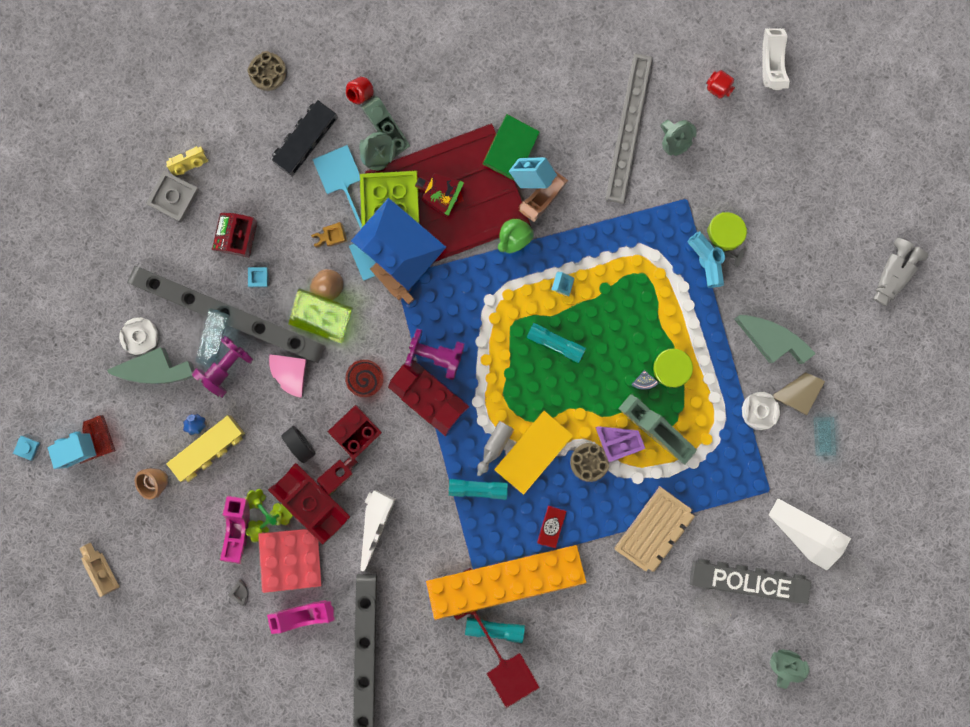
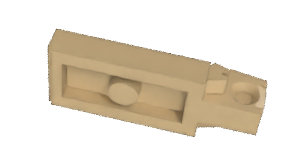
M91 542L82 546L80 551L83 556L81 558L83 565L99 596L102 597L118 589L119 585L104 555L100 554L98 550L95 551Z

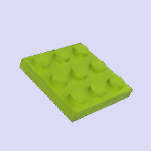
M417 171L359 174L362 227L388 198L419 223L418 188L415 187L418 180Z

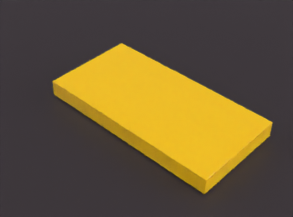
M543 411L494 470L524 495L573 435L548 413Z

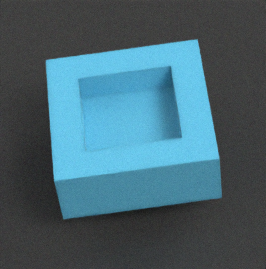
M248 267V287H268V268Z
M557 272L551 290L569 296L575 278L563 272Z
M20 436L13 454L33 461L40 443L25 436Z

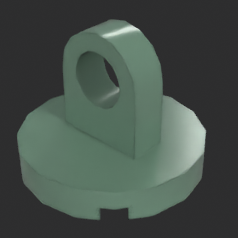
M665 120L660 124L661 129L665 133L662 148L668 155H681L691 147L693 143L691 140L693 137H696L697 133L696 127L690 121L683 120L673 124L671 121Z
M376 132L369 135L366 139L360 140V158L366 167L378 171L386 168L389 162L391 163L396 148L394 141L389 135Z
M782 649L772 654L770 666L778 675L777 687L787 689L790 682L798 683L807 679L810 671L809 665L805 660L803 662L800 659L801 656L797 653Z

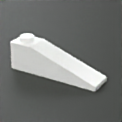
M374 490L373 493L369 492L365 503L368 505L365 513L361 571L363 572L367 569L396 501V498Z
M780 499L776 500L769 513L770 518L793 541L808 560L825 570H828L842 556L851 540L850 537Z

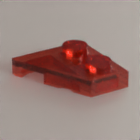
M99 415L83 422L82 432L83 434L90 433L96 456L80 462V464L116 451L104 415Z

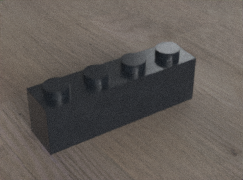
M319 100L315 104L312 103L307 109L306 116L300 118L296 123V129L293 133H289L285 137V143L282 147L274 151L272 155L273 163L293 177L337 120V114Z

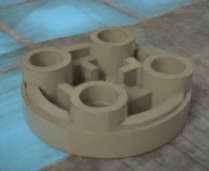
M263 51L254 57L247 70L252 83L264 91H271L280 87L287 75L283 60L278 55L268 51Z
M585 443L573 451L570 466L575 476L579 479L593 482L601 479L607 473L609 462L601 446L594 443Z

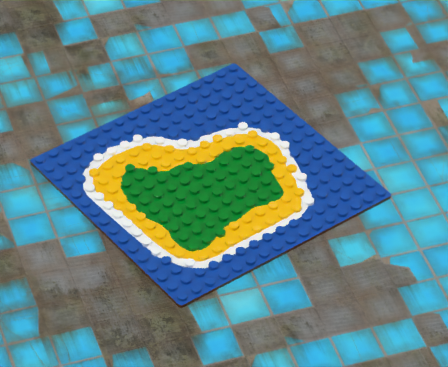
M682 199L531 240L524 248L514 253L500 252L497 249L430 267L408 292L414 298V301L409 305L401 298L411 340L414 338L416 329H421L423 331L420 344L436 349L439 346H443L454 350L457 341L465 344L454 380L446 378L448 368L435 365V360L416 354L417 362L470 406L451 427L447 436H444L436 429L448 478L475 482L508 483L507 500L454 496L473 570L625 532L659 486L692 509L690 513L769 492L770 488L753 428L745 422L742 416V406L745 400L713 288H708L706 271L700 264L699 255L687 242L690 237L697 233L688 200ZM557 272H563L575 278L569 296L551 290ZM533 323L568 341L585 347L586 349L579 363L528 339L527 336ZM679 349L690 357L693 364V372L690 379L684 385L667 387L655 378L654 362L663 351ZM643 370L659 382L650 389H637L631 385ZM630 394L637 397L650 410L662 416L697 449L685 465L619 410V407ZM545 411L568 430L573 437L523 495L494 469L540 414ZM501 421L513 428L514 431L500 456L488 464L489 470L478 476L477 466L480 462H483L484 447L498 422ZM595 427L639 431L645 446L644 450L609 462L607 473L597 481L587 482L575 476L570 466L573 451L585 443H594L602 447ZM548 505L566 511L556 548L537 543Z

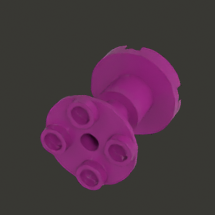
M416 329L414 338H412L409 346L411 350L410 354L407 355L405 365L411 367L417 354L435 360V365L448 368L446 378L454 380L465 344L457 341L454 350L439 346L436 349L420 344L423 330Z
M227 336L220 339L230 349L218 364L214 362L206 373L199 368H196L192 373V376L197 381L201 379L206 389L221 398L227 393L221 384L229 376L227 371L239 357L249 364L254 360L240 346L238 348Z

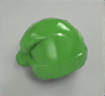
M521 219L506 221L501 227L498 250L506 253H514L521 250L534 238L533 229Z

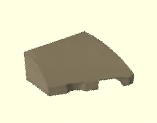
M804 373L772 396L782 404L807 415L825 381L811 374Z

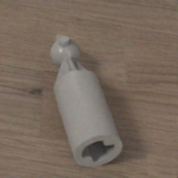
M501 421L498 422L484 447L483 462H480L477 466L478 476L489 470L488 464L500 456L514 431L513 428Z

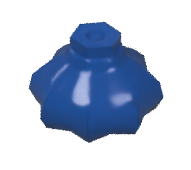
M199 414L188 415L187 419L183 421V431L191 436L200 434L206 428V419Z

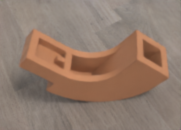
M555 171L557 176L548 188H537L519 206V211L533 222L544 213L568 182L557 171Z

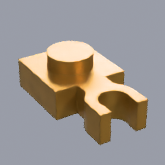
M341 222L323 227V234L315 233L311 235L312 238H320V241L314 244L316 248L323 246L324 243L331 247L347 242L343 223Z

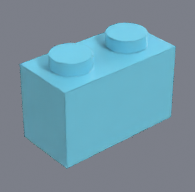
M546 157L519 158L509 170V173L520 188H548L557 176Z
M81 431L69 434L67 439H58L54 441L55 444L47 447L54 469L68 468L96 456L90 433L81 434Z

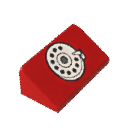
M547 506L537 540L538 544L556 548L566 514L565 510Z

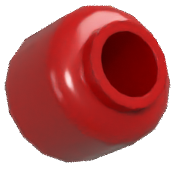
M723 70L714 71L706 82L708 85L707 90L719 99H722L725 95L729 97L735 89L732 86L735 80Z
M357 77L346 85L347 98L357 105L370 100L374 94L373 85L366 77Z

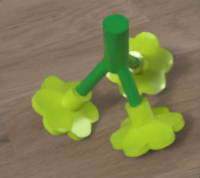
M262 489L251 490L247 493V497L244 498L247 499L250 510L259 508L266 517L265 522L262 520H252L248 523L246 534L255 543L259 541L258 533L269 532L268 524L288 525L290 518L293 517L280 503L273 505V510L270 511L269 515L262 506V502L266 499Z

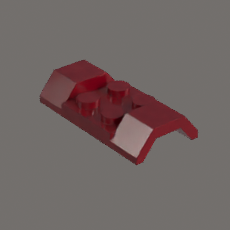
M416 360L413 361L411 367L404 363L388 385V388L399 396L403 402L444 436H447L451 427L470 407Z
M297 463L276 484L268 489L322 545L350 518Z

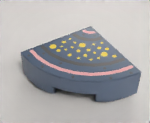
M643 370L631 385L637 389H650L659 382Z

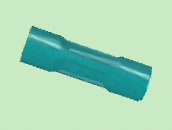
M533 323L527 336L528 339L557 351L579 363L586 349L575 342L568 341L548 331L536 323Z
M449 479L448 496L487 497L507 500L508 483Z
M467 617L465 635L486 637L476 618ZM480 619L490 638L523 643L525 625L503 624Z

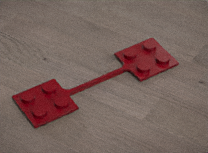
M477 610L454 616L455 620L458 621L468 614L474 615L498 656L499 665L486 674L505 708L540 688L521 653L508 660L501 657L479 619Z

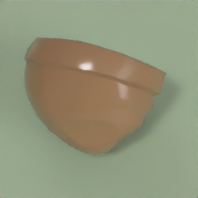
M321 270L311 282V294L320 302L332 301L342 292L343 279L334 270Z
M155 468L142 469L135 476L137 491L141 496L149 500L159 497L168 483V475L164 471Z

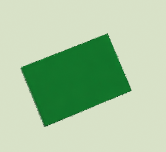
M506 114L482 164L514 180L509 170L519 158H528L540 131Z

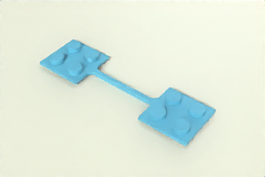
M348 145L312 159L327 194L339 189L345 191L361 229V221L348 193V187L360 181L359 171ZM350 245L349 248L363 281L376 276L370 270L376 262L356 245Z

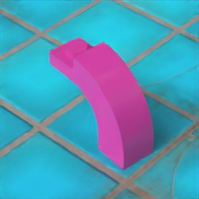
M227 496L223 510V516L226 519V533L220 560L241 564L244 546L246 547L248 535L246 534V529L250 522L249 503L244 498Z
M326 600L284 609L267 615L271 634L284 633L311 624L335 621L334 609L331 602Z

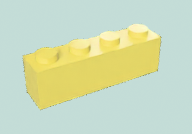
M227 415L166 464L180 482L186 480L190 482L197 476L196 472L201 468L205 470L212 465V459L216 456L220 458L228 452L226 448L231 444L235 446L240 443L245 433L233 417Z

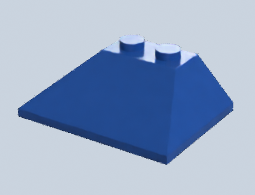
M389 198L351 240L354 245L373 259L408 291L446 249V246Z

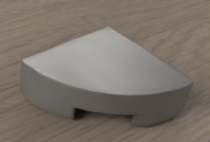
M239 579L228 596L241 606H244L247 602L248 591L246 590L245 583Z

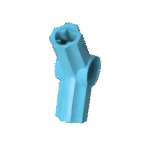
M699 231L690 237L687 242L699 255L700 264L705 268L708 288L724 286L721 264L725 260V254L721 248H714Z

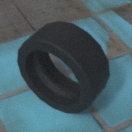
M292 426L281 435L288 449L301 463L304 464L316 454L311 444L295 426Z

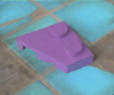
M595 427L608 462L645 449L640 433L637 430Z

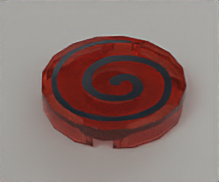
M359 360L348 368L345 382L348 389L354 395L370 397L381 389L384 375L381 368L375 362Z

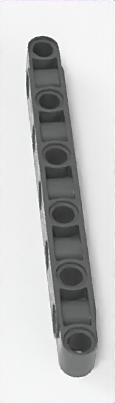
M134 265L127 283L313 362L319 363L325 349L323 344ZM159 280L160 286L154 290L153 283ZM194 295V303L188 304V297ZM225 310L230 311V316L227 319L222 317ZM264 324L265 332L258 334V326ZM295 339H300L301 346L298 349L292 347V342Z
M357 574L353 727H374L377 574ZM363 598L370 599L371 606L364 607L361 600ZM361 638H368L370 645L363 646L360 641ZM367 677L370 684L362 685L360 678ZM366 717L369 723L363 725L360 723L359 718Z

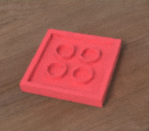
M307 529L258 533L263 593L321 586L318 540Z

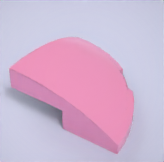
M270 355L269 365L273 378L277 380L284 391L302 398L307 360Z

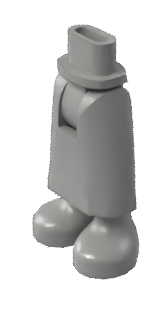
M896 238L894 241L898 252L896 255H890L880 277L878 287L875 290L877 293L873 299L884 306H887L890 300H894L895 296L911 280L918 270L915 266L917 262L925 261L929 256L923 249L913 247L914 244L901 238ZM912 249L908 261H907V262H904V261H905V260H904L905 257L907 256V254H908V253L910 252V250Z

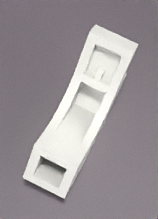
M765 29L762 48L763 82L765 87L772 88L773 90L789 88L790 83L785 71L787 34L784 29Z

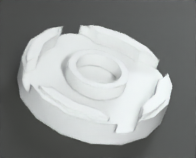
M141 317L128 320L120 331L122 347L134 355H143L151 352L156 347L159 339L156 326L150 320Z
M756 392L745 399L742 406V416L751 428L767 430L777 423L780 416V406L771 394Z

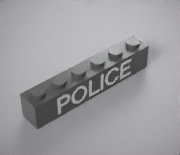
M698 558V562L692 561L689 582L691 586L807 605L809 603L812 581L805 579V575L794 574V577L786 576L787 573L782 571H775L774 574L767 573V569L756 567L755 571L748 570V566L739 564L734 568L729 567V563L717 561V565L709 564L710 560Z

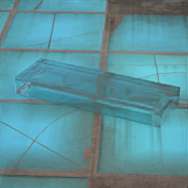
M212 308L209 310L195 362L208 367L217 362L222 344L220 339L224 337L229 315Z

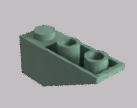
M374 96L360 106L377 132L386 133L394 141L396 148L394 156L410 147V144L380 98Z

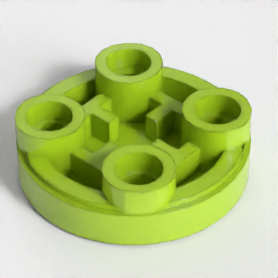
M723 212L711 220L707 233L711 242L716 247L727 251L738 248L744 242L747 228L744 221L738 215Z
M665 350L655 359L653 366L654 376L664 386H682L692 375V361L682 350Z

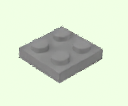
M163 171L146 204L182 222L199 189Z

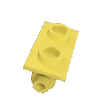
M196 146L186 151L187 157H183L181 153L169 158V161L166 162L167 168L172 175L177 176L184 174L192 168L202 166L208 162L203 148Z

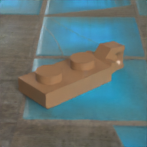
M376 263L370 268L398 300L403 298L409 305L414 301V298L408 293L409 291Z

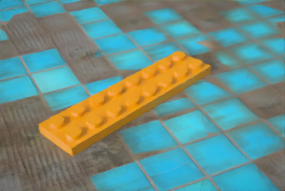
M577 545L426 581L434 620L587 583Z

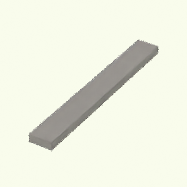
M635 53L633 55L605 201L624 204L652 57Z

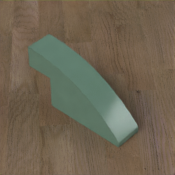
M739 315L734 318L769 363H774L788 351L799 364L805 363L816 354L796 334L774 322L748 315Z
M160 347L107 371L113 376L129 381L147 384H167L193 378L192 373L195 369L192 362L189 361L173 367L166 349Z
M630 394L619 407V410L684 465L697 451L662 416L650 410L637 397Z

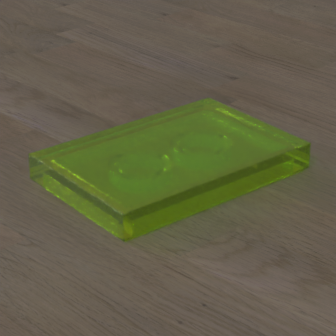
M299 288L288 324L342 344L353 308Z

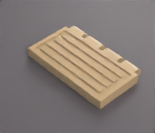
M659 486L614 549L644 571L650 569L654 572L662 562L657 556L660 555L665 558L673 547L669 540L671 539L676 543L685 531L680 525L683 524L688 527L695 516L690 513L692 509Z

